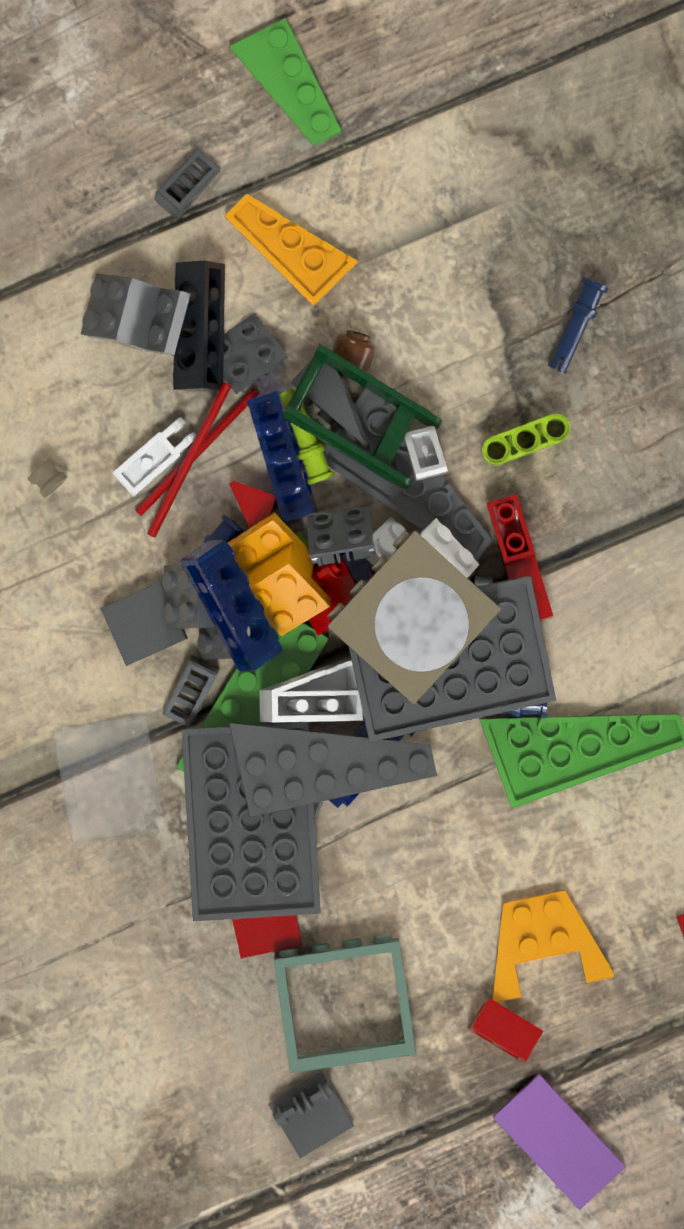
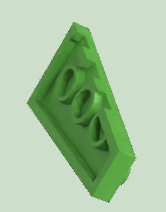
M286 18L229 46L233 54L239 58L251 75L257 79L269 96L287 114V117L313 147L342 133Z

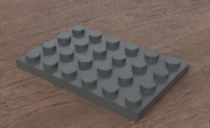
M530 575L478 586L501 610L414 705L349 647L369 742L557 701Z
M309 722L252 725L309 732ZM230 727L181 730L193 921L321 913L314 803L249 817Z

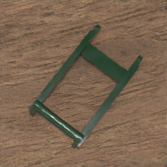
M319 344L282 415L285 421L293 423L393 485L409 489L412 481L391 468L390 465L413 419L415 418L427 426L434 425L435 429H439L442 424V420L427 409ZM324 363L397 407L373 456L299 412Z

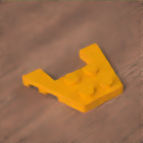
M565 890L502 903L492 994L495 1002L522 997L515 964L579 951L586 983L614 977L611 967Z

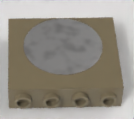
M415 530L411 534L404 531L393 543L396 550L391 556L387 558L385 555H382L371 567V570L375 573L367 582L360 579L349 592L353 596L345 606L339 603L327 616L331 620L327 626L413 705L501 610Z

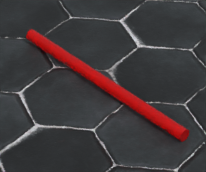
M223 382L147 532L148 535L156 538L232 387L230 384Z
M254 388L208 433L194 462L259 395ZM184 459L135 509L141 517L172 485Z

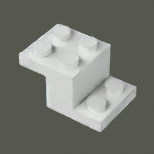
M392 516L373 533L376 554L370 555V558L367 559L372 565L382 555L389 558L396 550L393 543L406 531ZM434 519L419 533L467 578L479 566L471 552L465 549L452 536L450 530L437 519Z

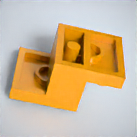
M275 513L226 544L225 551L245 571L240 594L281 636L330 607L331 598L311 578L314 564H312L309 557V548Z

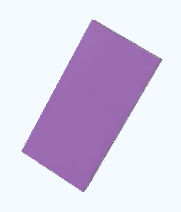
M539 1073L493 1115L498 1124L579 1210L626 1167Z

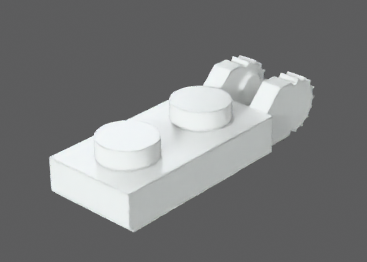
M181 417L162 433H157L113 472L114 476L133 497L180 458V454L193 443L196 437L195 432L188 434L175 448L167 440L183 428L186 422Z

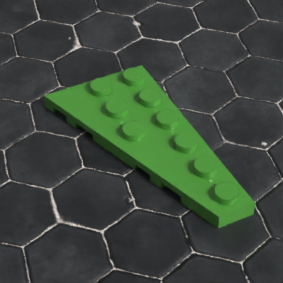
M680 714L479 719L511 808L684 747V724Z

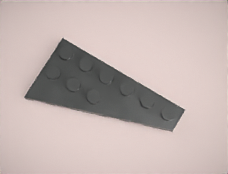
M365 388L356 401L355 407L369 446L365 448L358 441L354 445L373 456L395 411L386 400ZM339 426V428L336 430L335 434H337V435H339L340 437L344 438V437L340 434V431L342 430V428ZM405 438L390 467L412 481L409 489L393 485L331 446L326 445V450L323 453L328 467L420 530H423L434 519H437L450 530L452 536L465 549L471 552L476 561L479 560L492 541L443 475L415 481Z

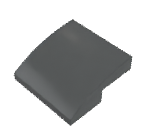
M162 581L100 608L126 666L188 639L184 628L166 629V621L163 617L165 590L162 586Z

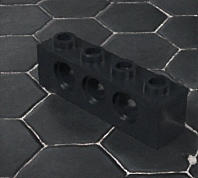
M205 260L178 262L175 268V290L189 293L190 298L174 354L173 390L190 392L219 391L223 384L225 264Z

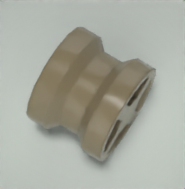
M50 458L41 464L27 479L31 484H36L40 488V494L46 498L61 486L68 477L63 472L57 471L54 461Z

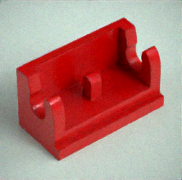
M490 998L487 999L486 1003L482 1004L467 1029L520 1062L527 1061L543 1033V1030Z

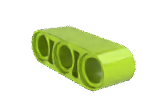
M551 414L487 439L481 448V456L484 462L491 466L508 463L562 442L569 435L570 423L563 415ZM555 420L562 424L563 434L560 437L555 438L548 434L546 427L550 421ZM525 431L532 434L534 443L531 448L524 449L518 445L517 435L520 432ZM489 444H501L504 448V456L499 460L491 459L487 454Z

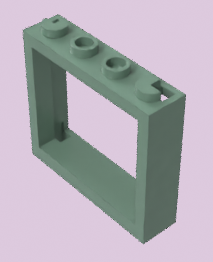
M392 934L377 935L373 937L374 942L361 943L360 938L342 941L343 946L330 948L329 943L312 945L311 951L299 953L298 948H289L288 950L279 951V956H274L290 1073L416 1055L399 938L393 939ZM392 952L404 1039L298 1055L285 968Z

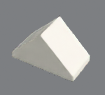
M434 425L407 432L404 438L415 481L447 473V465Z

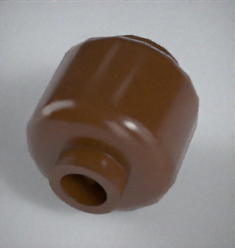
M346 330V334H340L336 337L332 352L367 373L374 356L375 345L370 342V336Z

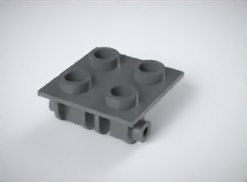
M255 313L224 334L223 377L232 386L231 388L236 395L239 392L244 393L246 387L256 380L259 382L260 377L263 375L267 376V372L278 364H284L283 361L288 358Z
M370 506L351 507L345 510L320 512L307 516L309 557L312 564L318 563L319 566L335 563L334 554H336L338 563H342L341 553L344 552L349 562L351 561L350 551L353 552L354 560L368 559L370 555L376 554Z
M323 1072L268 1103L276 1123L282 1127L299 1158L354 1127Z

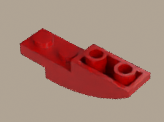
M517 494L486 503L507 579L530 575L540 622L552 619L554 617Z

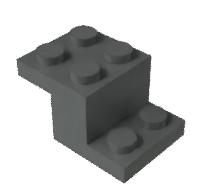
M96 273L95 281L90 289L91 296L87 311L82 319L81 335L112 341L136 350L174 356L190 294L179 290L160 288L134 278Z
M207 563L164 566L162 586L165 590L163 617L166 621V629L199 628L197 646L200 651V659L244 658L241 594L208 595Z

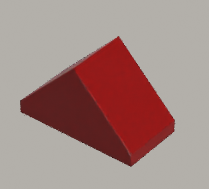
M236 481L229 483L250 528L272 515L278 498L276 495Z

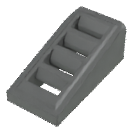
M196 149L156 191L154 199L178 220L216 177L221 168L199 149ZM194 163L198 164L207 174L203 176L192 165ZM186 172L198 182L197 185L184 176ZM180 183L189 193L186 195L176 184ZM170 192L172 195H174L180 201V203H178L168 193Z
M191 655L162 714L191 728L220 668L195 655ZM193 669L209 677L208 680L191 672V670ZM186 680L203 687V690L200 691L186 684ZM180 691L198 699L197 702L194 703L180 696ZM176 702L192 710L190 715L173 707L174 703Z

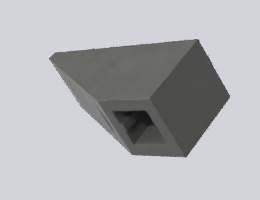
M310 361L291 381L295 388L301 381ZM324 363L304 404L307 407L314 404L320 409L317 415L330 426L337 423L342 428L340 434L352 444L358 441L367 448L369 443L347 382L335 369Z

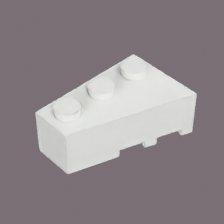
M351 657L259 690L260 722L363 721V712Z

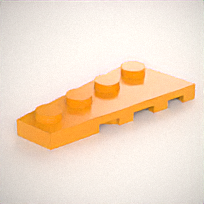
M248 194L224 216L313 307L358 264L356 259L339 251L331 244L286 219Z

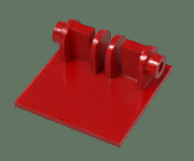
M334 554L335 563L319 566L316 563L313 566L311 578L331 598L330 607L309 619L317 636L330 629L327 626L331 621L327 617L329 613L339 603L345 606L353 597L349 592L356 585V582L342 555V563H338L336 554Z
M296 915L231 919L241 959L302 946Z

